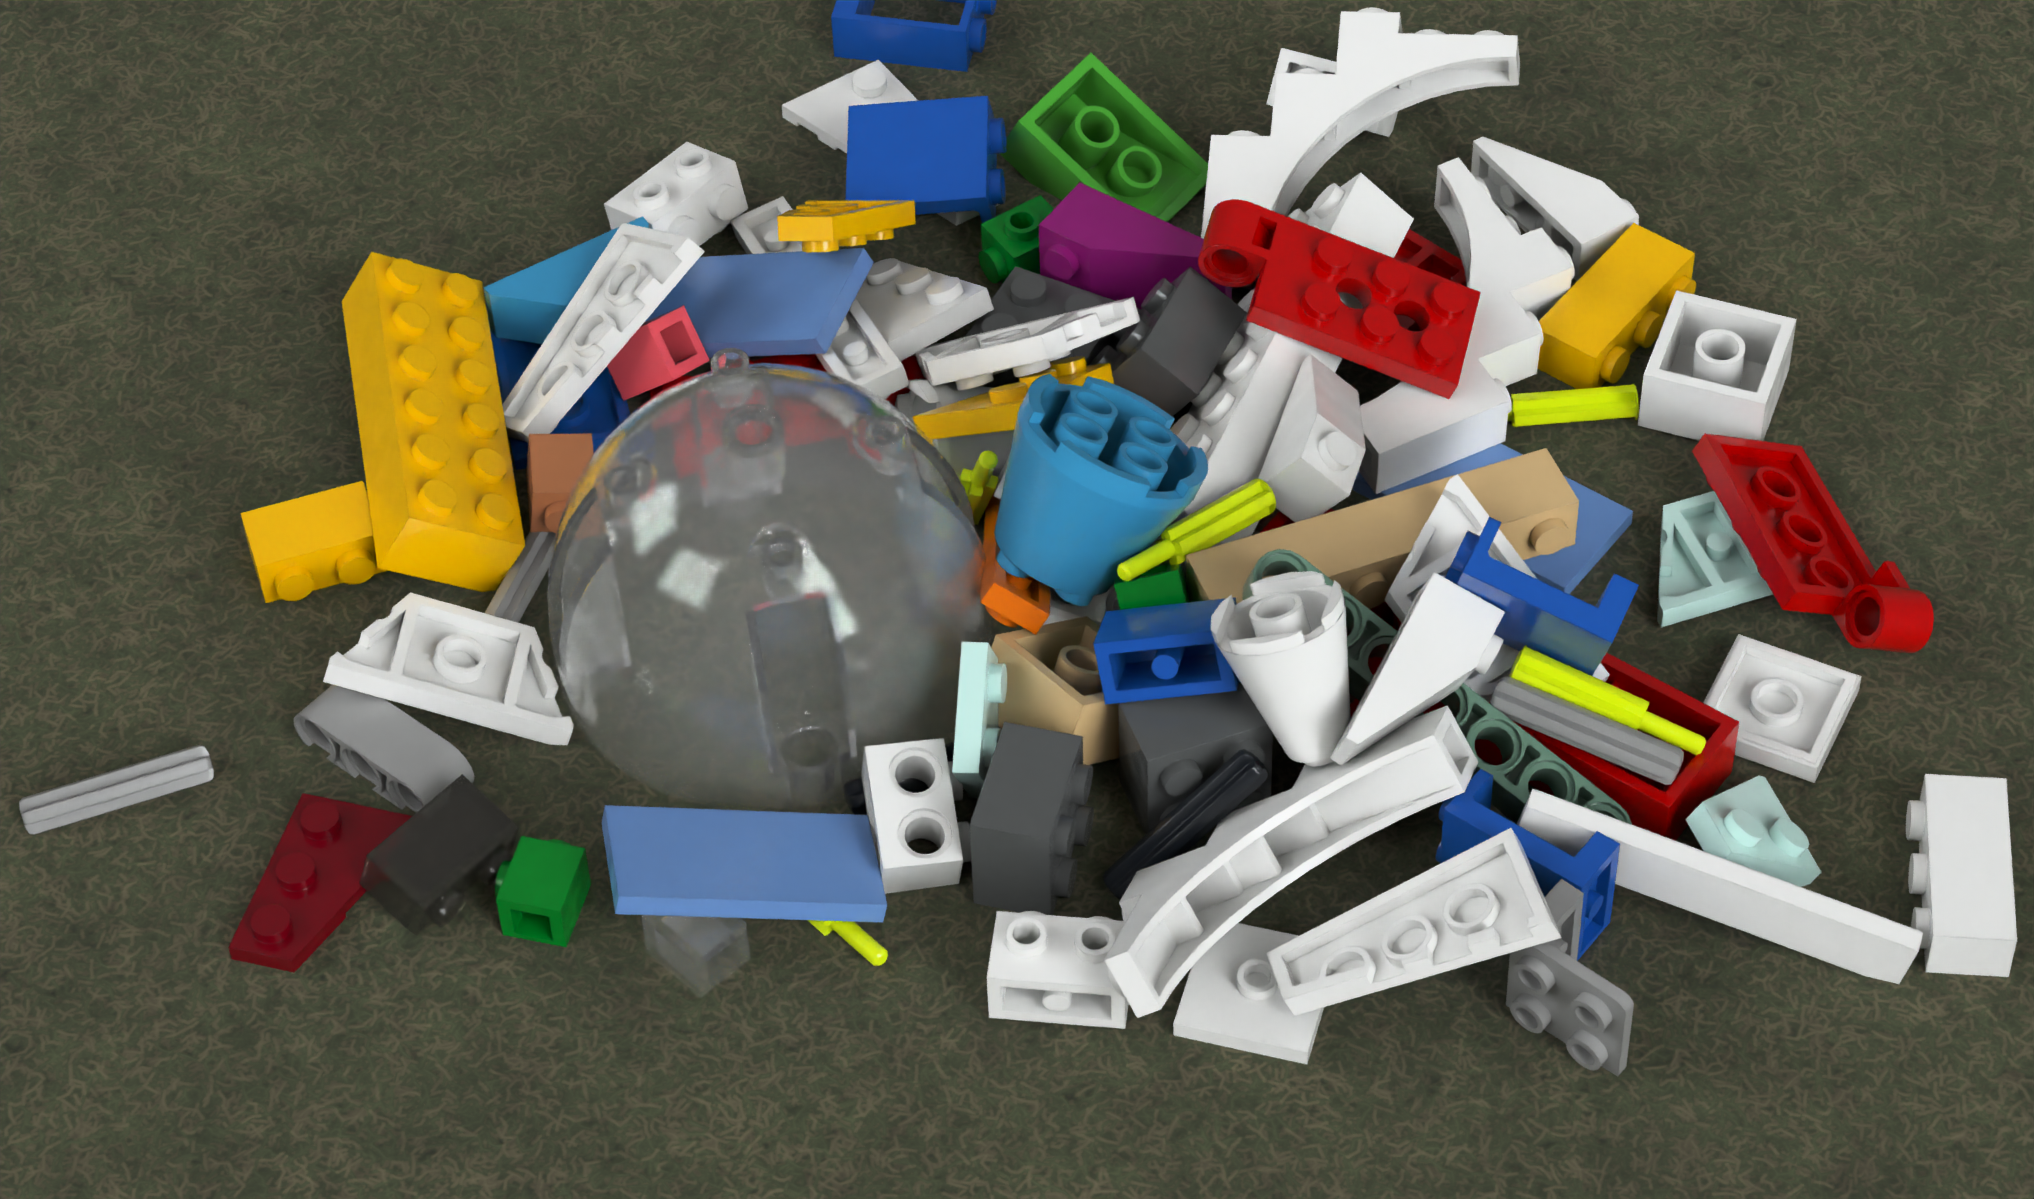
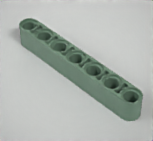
M1277 549L1267 552L1258 560L1243 586L1242 599L1245 600L1253 596L1250 584L1268 575L1313 571L1323 574L1326 585L1333 586L1334 581L1301 555L1291 550ZM1342 588L1346 606L1349 693L1361 701L1374 676L1370 672L1368 659L1372 657L1383 658L1397 630ZM1463 683L1459 689L1440 700L1444 706L1448 705L1478 760L1472 777L1480 769L1493 775L1491 804L1516 824L1530 795L1528 782L1533 780L1547 784L1555 797L1632 825L1628 813L1621 805ZM1483 739L1494 743L1501 752L1502 764L1496 766L1483 762L1475 751V740Z

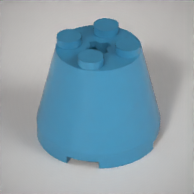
M1047 374L1032 382L1019 407L994 531L995 540L1000 548L996 560L1009 574L1020 578L1032 577L1054 588L1056 593L1068 603L1077 606H1087L1095 595L1107 592L1114 585L1116 578L1119 577L1117 567L1120 563L1148 549L1194 500L1208 474V461L1202 448L1191 446L1189 449L1170 430L1175 419L1145 398L1125 388L1087 376L1083 386L1060 384L1055 377Z

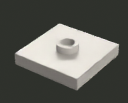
M1738 634L1703 703L1739 721L1735 748L1736 756L1815 783L1859 692L1862 676Z
M1237 923L1191 968L1173 1023V1035L1308 1064L1324 1007L1294 1016L1283 1001L1266 953L1298 937V935Z

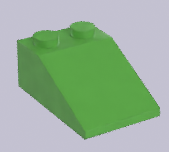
M1092 53L1086 56L1018 120L1006 138V153H1000L1032 185L1060 200H1063L1080 182L1166 222H1169L1206 186L1208 163Z

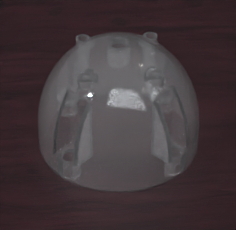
M725 348L719 350L711 358L710 372L693 376L661 391L634 410L614 428L585 465L566 501L552 544L547 599L549 629L557 681L564 703L575 724L586 739L609 762L646 786L674 798L699 805L747 811L795 810L844 800V785L850 780L861 777L865 746L944 738V741H946L955 731L961 644L962 642H988L992 647L994 641L993 617L987 612L985 605L980 603L981 581L985 570L986 554L982 542L975 531L973 512L965 488L948 460L927 434L891 402L867 388L833 373L811 368L771 363L750 364L748 355L741 349Z

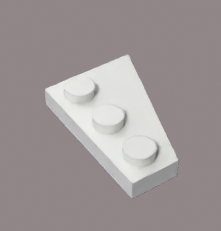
M895 258L884 259L874 263L856 296V300L900 362L994 310L987 287L960 280L958 277L937 273L928 268L904 263Z

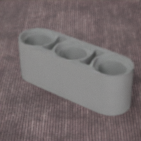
M332 684L293 718L296 732L307 746L315 743L330 753L326 759L354 778L359 774L377 785L372 789L401 810L406 806L423 818H426L427 823L474 782L475 775L471 765L454 745L383 698Z

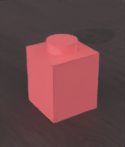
M683 305L644 322L607 367L623 401L673 381L709 362L710 359Z

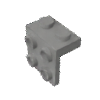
M1560 879L1544 898L1562 938L1510 953L1506 1006L1510 1008L1514 1019L1528 1031L1541 1033L1545 1030L1566 1043L1569 1054L1581 1066L1589 1070H1598L1602 1066L1618 1077L1627 1066L1634 1003L1625 991L1577 961L1584 893Z

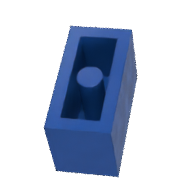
M1233 597L1234 604L1236 605V597ZM1226 598L1106 611L1093 643L1105 705L1237 691L1239 679L1216 645L1211 632V616Z

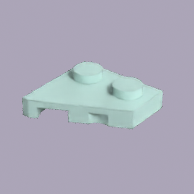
M1715 491L1663 505L1657 621L1661 628L1773 595L1767 582L1760 576L1757 565L1742 538L1733 529L1731 519Z
M962 642L952 773L962 783L968 795L975 799L979 798L1001 733V729L998 728V703L1005 702L1007 693L1006 664L998 663V658L988 642Z
M1758 775L1703 801L1685 819L1701 848L1707 853L1800 887L1811 884L1821 873L1820 868L1808 850L1809 841L1807 836L1790 820L1767 779L1763 776Z

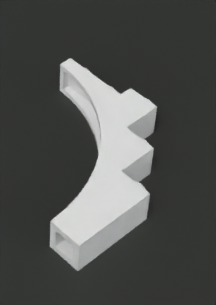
M1373 7L1364 8L1358 12L1341 11L1335 74H1324L1314 69H1300L1294 73H1276L1270 136H1260L1257 133L1244 130L1234 131L1228 135H1211L1201 238L1204 239L1213 208L1225 200H1245L1287 216L1304 187L1335 153L1367 128L1399 110L1424 100L1456 91L1489 86L1519 85L1520 57L1518 35H1504L1501 32L1492 30L1480 31L1474 35L1445 34L1433 29L1420 30L1415 34L1403 33L1400 12H1387ZM1257 278L1251 284L1243 287H1232V289L1253 290L1255 289Z
M1459 157L1438 165L1434 207L1449 228L1457 245L1465 270L1466 287L1481 292L1459 383L1450 399L1401 381L1377 398L1360 405L1366 451L1359 472L1375 494L1505 441L1508 413L1512 410V402L1506 386L1537 374L1540 346L1544 341L1543 331L1538 320L1571 288V280L1575 276L1574 265L1568 252L1561 246L1557 247L1542 227L1521 235L1516 221L1511 216H1505L1491 199L1485 182L1478 176L1474 177Z
M1448 705L1411 719L1343 765L1335 761L1316 767L1305 764L1292 789L1231 811L1217 824L1205 846L1136 872L1119 901L1122 908L1123 921H1126L1104 961L1107 964L1108 977L1113 988L1119 995L1125 996L1137 1018L1161 1010L1172 991L1193 965L1231 928L1278 891L1309 870L1367 836L1427 807L1465 792L1476 769L1478 760Z

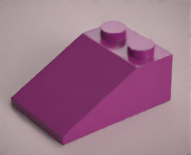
M1079 182L1039 224L1040 275L1115 301L1134 297L1136 307L1142 309L1141 305L1144 299L1161 279L1166 278L1172 283L1191 266L1232 300V287L1222 286L1211 281L1199 269L1198 256L1203 238Z

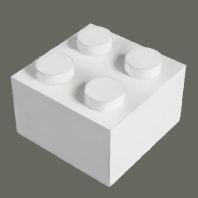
M1676 290L1643 375L1638 426L1698 441L1704 433L1764 441L1789 371L1797 319Z

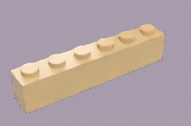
M1547 448L1458 474L1491 518L1502 522L1499 527L1500 531L1522 560L1539 555L1553 554L1562 548L1575 545L1579 500ZM1453 476L1186 555V585L1190 601L1224 599L1232 595V597H1236L1237 604L1243 601V586L1258 560L1267 552L1284 549L1301 555L1331 580L1337 581L1345 591L1368 609L1374 608L1386 602L1385 598L1391 585L1405 563L1449 479ZM1268 575V576L1262 577V579H1263V578H1267V577H1271V576H1275V575Z

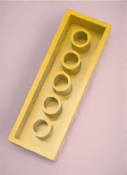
M371 252L344 296L342 308L377 568L479 592L496 590L526 545L482 281L469 278L463 274L450 273L416 264L407 259H397Z

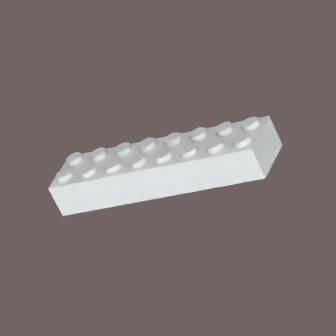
M1359 173L1341 187L1336 183L1329 185L1318 196L1309 210L1303 212L1301 209H1296L1288 216L1392 258L1395 257L1414 220L1362 173ZM1255 289L1246 294L1238 303V306L1246 311L1247 314ZM1344 292L1338 293L1340 300L1348 307L1354 309L1363 308L1360 301L1353 295ZM1246 314L1200 394L1191 401L1193 404L1188 413L1182 416L1170 429L1189 449L1191 446L1202 448L1208 461V474L1197 495L1171 524L1251 480L1258 479L1303 360L1311 354L1335 373L1342 358L1246 321ZM1259 521L1212 547L1252 536ZM1161 535L1152 543L1151 546L1155 545V542L1161 539ZM1185 561V562L1182 563V567H1183V572H1184V576H1185V580H1186V561Z

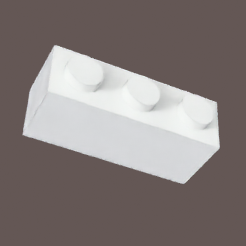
M1925 774L1920 801L1909 800L1906 814L1907 840L1919 841V853H1912L1910 856L1908 884L1910 894H1922V908L1914 907L1911 928L1923 932L1920 949H1924L1925 972L2009 977L2017 944L2007 779Z

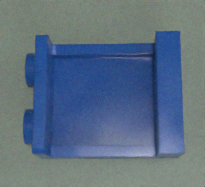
M988 96L849 106L845 200H915V215L977 211L980 214L982 223L996 217V205L1005 204L1006 200L1004 172L1002 168L997 169V154L1006 153L1007 147L1004 119L994 117Z
M1489 517L1480 536L1467 530L1445 578L1505 611L1494 632L1495 635L1504 639L1503 644L1518 651H1521L1526 645V647L1592 676L1613 643L1639 585L1614 573L1597 604L1593 606L1491 558L1488 550L1502 522Z
M1480 769L1471 778L1464 793L1444 800L1441 805L1439 819L1443 821L1442 839L1436 852V861L1441 864L1512 828L1523 846L1544 897L1560 879L1584 893L1578 961L1611 921L1620 843L1596 831L1573 857L1490 810L1493 775Z

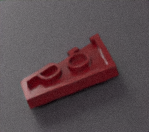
M302 793L228 947L231 959L294 973L346 918V912L371 886L376 887L391 871L390 866L410 845L414 846L428 831L426 818Z

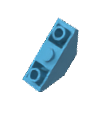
M643 216L627 223L649 228V223ZM619 227L484 287L490 329L493 334L498 338L543 344Z

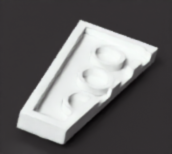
M876 60L782 104V116L794 125H802L818 135V140L834 150L839 148L847 153L849 106L918 100L879 60ZM977 211L937 213L956 226L980 215Z
M622 223L502 404L507 436L528 443L529 434H550L556 428L559 421L705 251L689 237Z
M1509 828L1266 953L1283 1001L1295 1016L1562 937L1523 846L1512 828Z

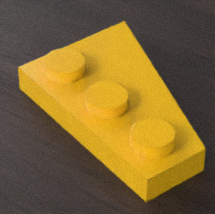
M808 200L805 204L796 206V210H789L777 216L778 241H802V252L838 251L839 246L866 245L867 241L893 239L895 228L916 224L915 200Z
M1084 356L1069 357L1050 362L1051 367L1049 369L1019 377V382L990 389L989 392L913 416L917 440L923 441L1015 430L1019 407L1032 382L1037 378L1051 374L1060 384L1083 386L1087 376L1114 384L1110 363L1086 366Z

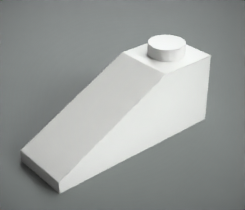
M1483 136L1473 141L1471 174L1474 177H1480L1485 182L1491 199L1507 215L1511 216L1526 233L1542 227L1557 247L1561 246L1568 252L1574 265V279L1576 281L1586 273L1633 223L1639 225V215L1631 203L1626 199L1620 198L1603 181Z
M1311 354L1301 364L1258 478L1266 482L1272 489L1276 499V508L1294 522L1322 515L1348 497L1366 451L1358 390Z
M1434 572L1416 595L1330 759L1343 765L1459 689L1473 670L1484 675L1494 661L1504 639L1495 635L1494 632L1505 611Z

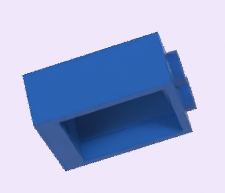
M837 0L831 16L834 57L867 61L879 60L884 63L968 72L973 52L982 53L984 50L987 32V22L984 19V14H994L997 0H938L965 3L959 25L870 16L875 0Z

